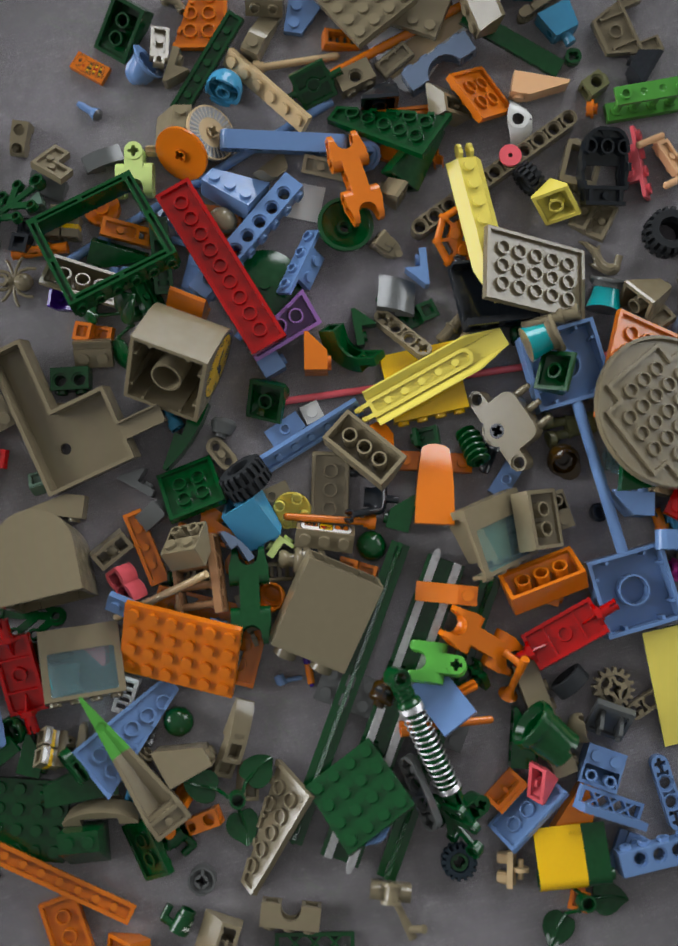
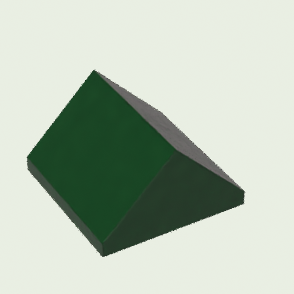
M549 351L542 355L533 388L561 396L569 391L578 353Z

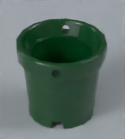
M541 700L531 705L520 717L512 733V742L521 750L528 749L551 765L560 767L572 757L569 753L571 747L577 749L579 735L554 714L553 708L548 703Z

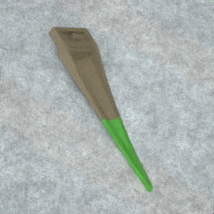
M79 697V702L115 765L146 827L155 839L160 842L191 818V813L179 796L172 789L169 790L167 784L82 697Z

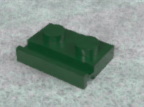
M153 278L130 288L135 293V300L143 317L154 303L159 302L166 305L161 294H155Z

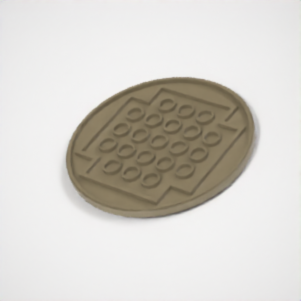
M664 335L644 336L619 348L604 364L597 379L594 393L595 419L601 438L608 451L628 473L642 482L655 487L678 489V338Z

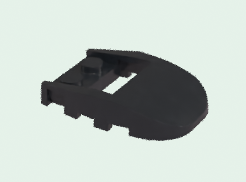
M599 126L592 129L583 138L576 172L581 206H626V202H623L624 191L629 189V182L627 181L632 163H629L628 153L631 152L630 142L627 134L622 129L612 126ZM586 166L616 167V186L587 185L584 171Z

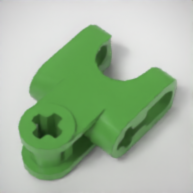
M423 640L410 641L409 647L411 650L421 653L426 657V663L421 669L408 670L411 682L442 686L444 684V676L460 678L466 674L467 664L465 659L460 655L447 654V644ZM456 662H459L460 666H462V668H458V671H455L454 667H452Z

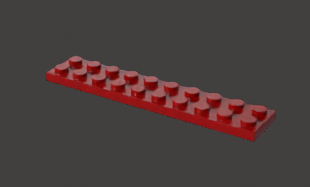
M187 177L155 196L156 200L253 357L286 338V333L189 178Z

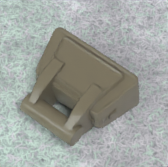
M385 229L377 233L368 245L369 248L384 258L398 259L403 255L399 243Z

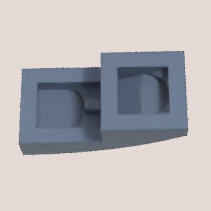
M225 531L218 532L227 549L231 550L236 547L244 561L249 562L255 558L247 546L235 536Z

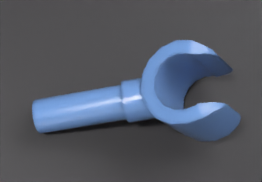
M282 673L275 676L274 680L278 686H283L293 681L302 680V675L285 678Z

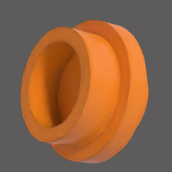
M595 99L586 102V117L593 119L594 115L598 114V103H595Z

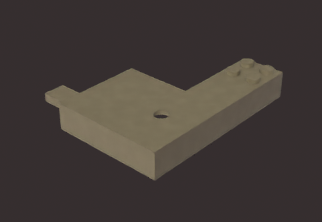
M17 339L0 348V389L49 497L60 495L141 457L133 437L166 422L159 403L124 418L110 386L102 385L58 406L29 340ZM65 443L71 446V452L68 455L62 452V446Z

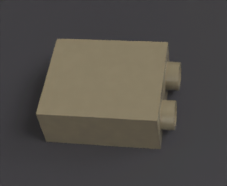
M307 548L270 630L271 645L275 646L273 652L288 661H295L297 655L311 661L309 666L314 671L323 675L330 676L333 670L345 674L384 589L380 579Z

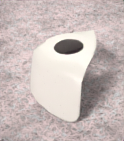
M508 100L507 124L510 133V144L517 146L532 133V115L524 107ZM516 113L522 114L524 117L523 123L515 124L512 121V116Z

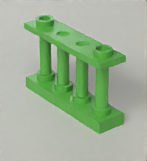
M678 76L614 87L616 102L607 103L603 106L606 125L678 112Z

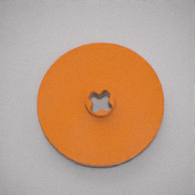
M171 126L165 128L156 139V153L162 166L171 175L181 180L188 177L192 181L204 174L208 166V156L203 143L194 133L183 127Z

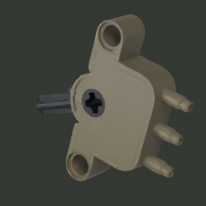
M529 383L522 385L514 392H503L494 399L487 392L474 391L469 395L468 403L480 422L484 423L482 435L488 454L491 457L488 463L479 466L480 472L485 474L490 472L498 452L503 454L511 468L515 471H527L532 468L534 464L533 458L526 448L541 437L543 427L553 417L551 414H548L546 417L544 416L538 420L533 410L542 401L538 398L527 404L522 395L531 388ZM479 396L482 398L480 405L477 402ZM521 457L525 461L523 467H521L519 464V460L521 459Z

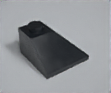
M639 49L635 56L631 55L626 63L628 69L625 72L628 85L646 82L664 51L661 49Z
M383 82L361 95L360 110L398 108L399 91L397 83Z

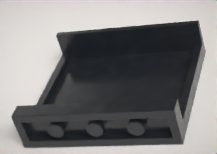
M457 259L448 268L447 271L463 333L521 326L522 321L540 317L538 312L482 299L483 285L474 274L470 260Z

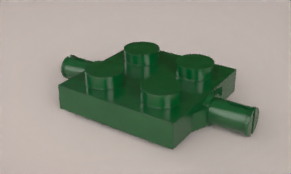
M322 58L288 75L293 91L287 95L293 100L297 98L304 110L307 111L338 95L334 86V78L342 75L343 71L339 67L330 72Z

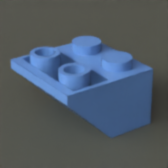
M618 487L617 489H612L611 495L615 508L624 517L645 518L655 516V492H648V488L631 491H617Z
M591 742L583 743L578 759L579 771L577 781L616 795L628 756Z

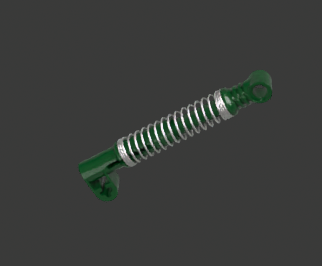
M395 666L388 667L383 675L384 682L390 686L397 700L399 714L402 716V720L405 721L407 731L410 732L412 742L415 743V747L418 749L425 769L428 771L434 787H436L437 794L446 804L455 808L458 805H462L467 809V815L461 820L468 823L472 820L477 821L489 811L490 801L488 797L476 791H468L463 795L461 791L462 785L458 776L455 775L453 765L447 759L448 755L445 753V749L442 748L443 744L440 743L437 732L434 731L435 727L431 726L432 721L429 720L430 716L426 715L425 705H423L422 699L419 695H416L410 684L411 676L409 672Z

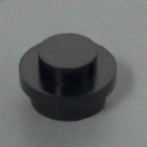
M595 503L589 508V516L593 521L601 522L606 519L601 503Z

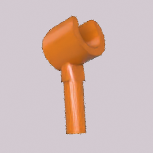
M437 150L433 158V168L435 170L437 164H441L442 168H444V157L440 155L439 150Z

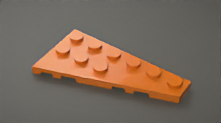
M188 0L183 13V20L177 30V37L172 46L180 47L181 51H203L228 11V0Z

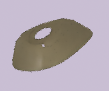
M284 154L276 155L252 173V175L262 181H273L288 169Z

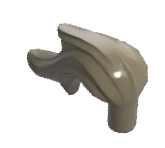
M578 241V243L587 248L592 256L593 263L588 264L589 266L608 276L616 275L620 271L622 255L616 254L614 262L608 263L601 255L600 245L595 247L589 242Z

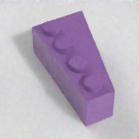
M303 289L275 315L287 337L253 357L255 362L304 334V331H309L322 323Z

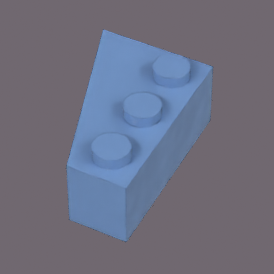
M211 168L201 179V195L222 207L228 208L234 214L245 219L267 194L270 182Z

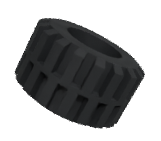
M666 206L652 214L644 224V229L641 232V235H644L642 243H646L645 249L649 248L651 255L655 253L657 258L663 256L664 259H668L670 256L673 258L678 255V210H676L675 206H672L670 209ZM660 225L671 227L676 234V240L664 238L660 233Z
M252 454L232 464L220 477L219 485L233 503H238L260 492L271 479L272 473L259 455Z

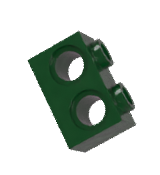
M89 366L50 368V391L57 394V396H68V393L83 395L93 390L92 369ZM85 377L84 384L78 385V379ZM65 378L66 383L63 386H59V380Z

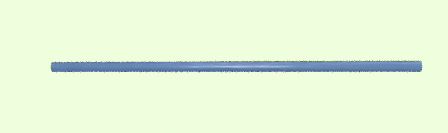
M330 98L307 110V112L313 119L334 106V101ZM287 122L274 131H293L295 128ZM238 152L213 168L227 171L255 153ZM207 172L198 179L191 181L195 189L201 187V179ZM158 201L151 205L155 214L162 209ZM139 212L127 219L126 222L138 225L146 219L142 212ZM103 236L98 237L99 239L106 240L109 242L113 240ZM91 242L71 253L67 258L76 261L88 255Z

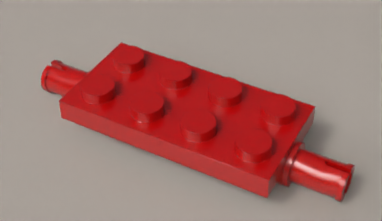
M587 597L520 635L525 643V649L514 655L519 659L522 656L529 657V659L535 661L539 670L542 671L610 633L609 628L604 622L605 617L620 610V607L614 598L598 607L593 604L590 597Z
M4 618V620L0 619V683L10 717L21 716L25 721L27 734L31 735L32 732L35 734L40 731L36 718L37 712L49 708V706L45 707L41 671L30 632L17 635L12 634L9 619Z

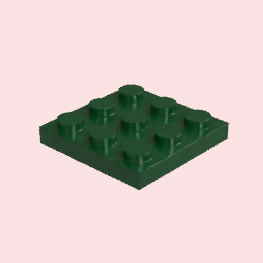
M210 455L156 476L172 525L227 503L223 489L219 485V478Z

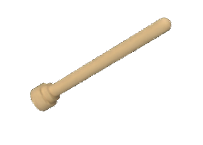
M334 52L269 63L256 60L252 61V64L262 73H265V71L308 65L322 58L323 62L338 60L340 54Z

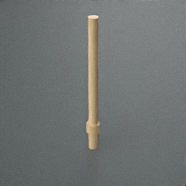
M205 570L141 601V603L153 605L209 578V573ZM117 614L113 615V619L117 621L124 618Z

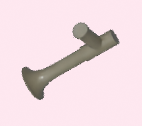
M402 905L399 907L394 906L409 941L417 938L416 933H427L428 928L425 924H411Z

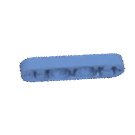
M656 753L651 755L648 760L649 768L667 824L672 829L678 831V825L673 823L675 816L671 813L675 811L678 817V811H676L678 810V790L667 758ZM656 759L663 761V763L660 764L661 770L664 771L663 773L660 772L659 767L654 765L655 763H657ZM663 777L669 779V785L665 788L660 786V780ZM670 796H673L676 801L672 807L666 805V799Z

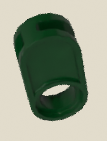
M64 748L57 754L60 762L78 784L83 785L90 779L89 773L68 748Z

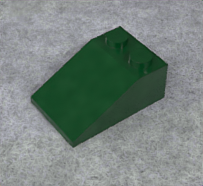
M111 0L94 48L126 65L134 53L133 45H139L144 38L154 13L131 0Z

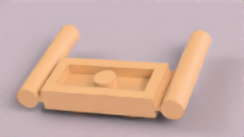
M660 132L636 143V148L638 149L653 144L652 148L656 156L661 160L666 171L673 178L664 182L663 188L669 189L678 185V153L668 138L665 139V134Z

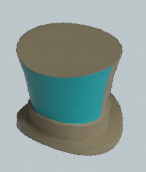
M551 314L540 325L519 328L518 330L522 344L532 363L551 350L566 351V346Z

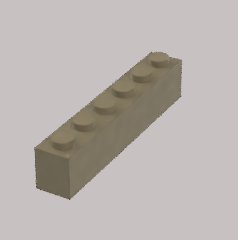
M530 659L524 674L517 684L525 707L528 709L537 701L544 700L553 708V712L556 715L554 709L557 706L553 697L550 698L548 695V683L546 679H542L541 671L535 661ZM512 664V665H509V666H510V669L512 670L513 675H514L516 668H515V666ZM571 750L569 753L572 757L564 765L556 767L548 763L551 772L558 779L579 771L577 768L579 761L575 753H571Z

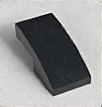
M24 218L18 224L17 232H12L8 246L9 251L27 253L35 239L26 223V220L30 218Z

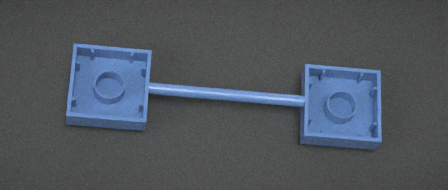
M589 317L557 326L566 346L565 352L578 353L569 391L563 396L533 388L541 357L532 363L520 337L514 343L526 382L531 385V388H529L531 399L535 401L539 398L542 401L535 409L536 415L572 405L616 550V553L581 563L587 573L588 588L593 604L599 607L614 598L620 607V610L606 616L604 620L610 633L603 636V638L611 640L678 620V592L665 550H655V541L634 548H627L583 401L594 399L597 379L606 359L594 319Z

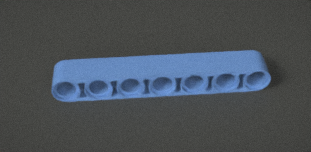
M221 129L219 150L241 153L327 156L325 147L326 137L331 136L338 147L347 149L349 148V135Z

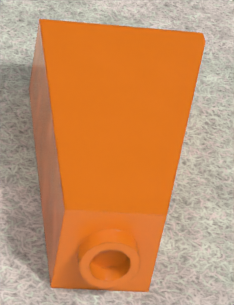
M576 781L569 792L570 796L563 802L548 827L593 822V815L573 807L579 784L582 782ZM585 790L582 801L591 798L588 790Z

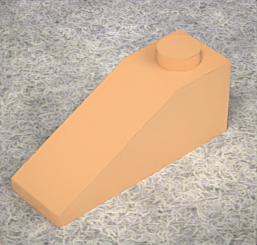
M514 70L508 99L516 103H522L564 92L570 79Z

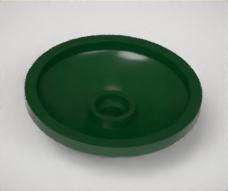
M340 197L332 199L323 206L318 216L317 227L320 237L329 247L337 251L353 252L361 249L370 240L374 229L373 217L369 209L362 208L359 210L361 223L359 226L354 227L344 212ZM341 228H346L347 231L343 232Z

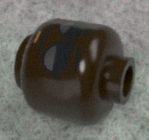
M383 677L381 680H376L369 693V698L373 701L372 705L383 709L384 706L391 707L395 701V696L390 686L385 684Z

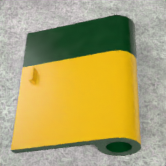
M604 821L541 827L533 835L538 868L536 877L540 892L612 885L613 880H616L615 869L611 867Z

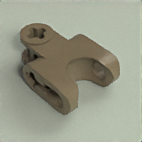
M371 878L370 899L380 900V904L399 907L401 902L411 903V882Z

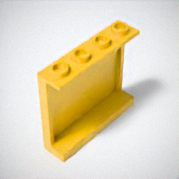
M454 340L431 345L432 352ZM407 350L385 355L379 362L383 378H388L415 363L418 359ZM463 380L393 419V426L405 427L410 425L409 422L412 421L423 423L428 421L430 417L441 419L447 417L446 414L454 412V415L465 413V410L469 408Z

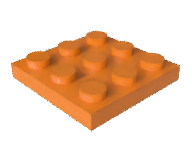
M482 66L450 73L447 76L446 80L450 88L455 91L461 99V103L467 107L478 124L507 115L509 101Z

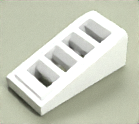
M125 673L126 682L134 684V687L126 686L127 690L132 692L131 695L123 693V697L130 699V701L126 702L120 700V698H114L111 708L112 712L120 713L124 710L117 707L118 703L128 706L136 700L142 681L141 678Z

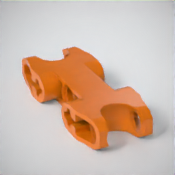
M356 130L350 131L349 148L342 149L338 147L331 136L326 137L325 147L327 163L331 173H341L347 190L340 193L344 212L352 225L357 227L361 223L360 209L368 208L372 210L378 221L384 219L385 210L383 195L378 183L369 185L363 166L369 165V155L366 146Z
M452 605L450 610L457 616V625L450 632L440 629L438 635L449 646L466 655L472 647L483 654L480 660L482 666L511 677L513 672L507 666V659L502 654L506 649L512 652L521 651L525 648L514 636L499 628H496L493 635L482 629L485 618L479 614Z

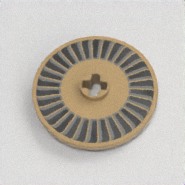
M199 105L191 110L186 120V129L194 133L201 140L206 149L208 160L221 161L230 156L232 152L219 150L220 130L233 129L228 118L219 109L211 105Z

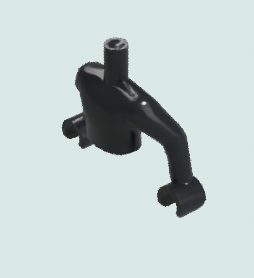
M357 471L349 472L351 477H357L358 475L363 477ZM376 486L372 488L365 487L363 507L368 508L357 511L346 510L345 514L352 517L344 518V521L347 524H351L357 517L383 514L387 503L399 504V496L388 495L387 487L383 491L379 490Z

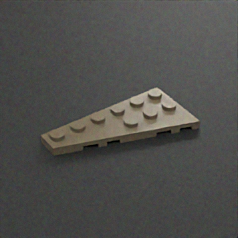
M276 759L275 761L276 771L269 782L271 784L269 795L265 796L257 823L258 833L256 838L252 840L253 850L251 857L247 858L241 878V883L251 896L257 895L315 798L282 759Z

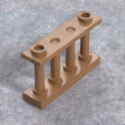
M209 533L211 552L206 566L172 571L173 583L176 585L184 581L183 572L201 569L210 570L209 580L198 582L175 594V611L189 614L188 611L207 608L215 609V613L229 611L220 538L217 533ZM207 588L212 590V600L187 604L186 592Z

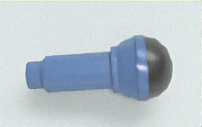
M77 102V107L89 114L92 120L99 121L102 119L103 113L99 108H92L84 102Z

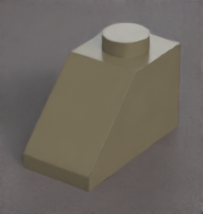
M388 177L385 182L382 181L379 187L383 195V203L396 211L406 197L408 182Z

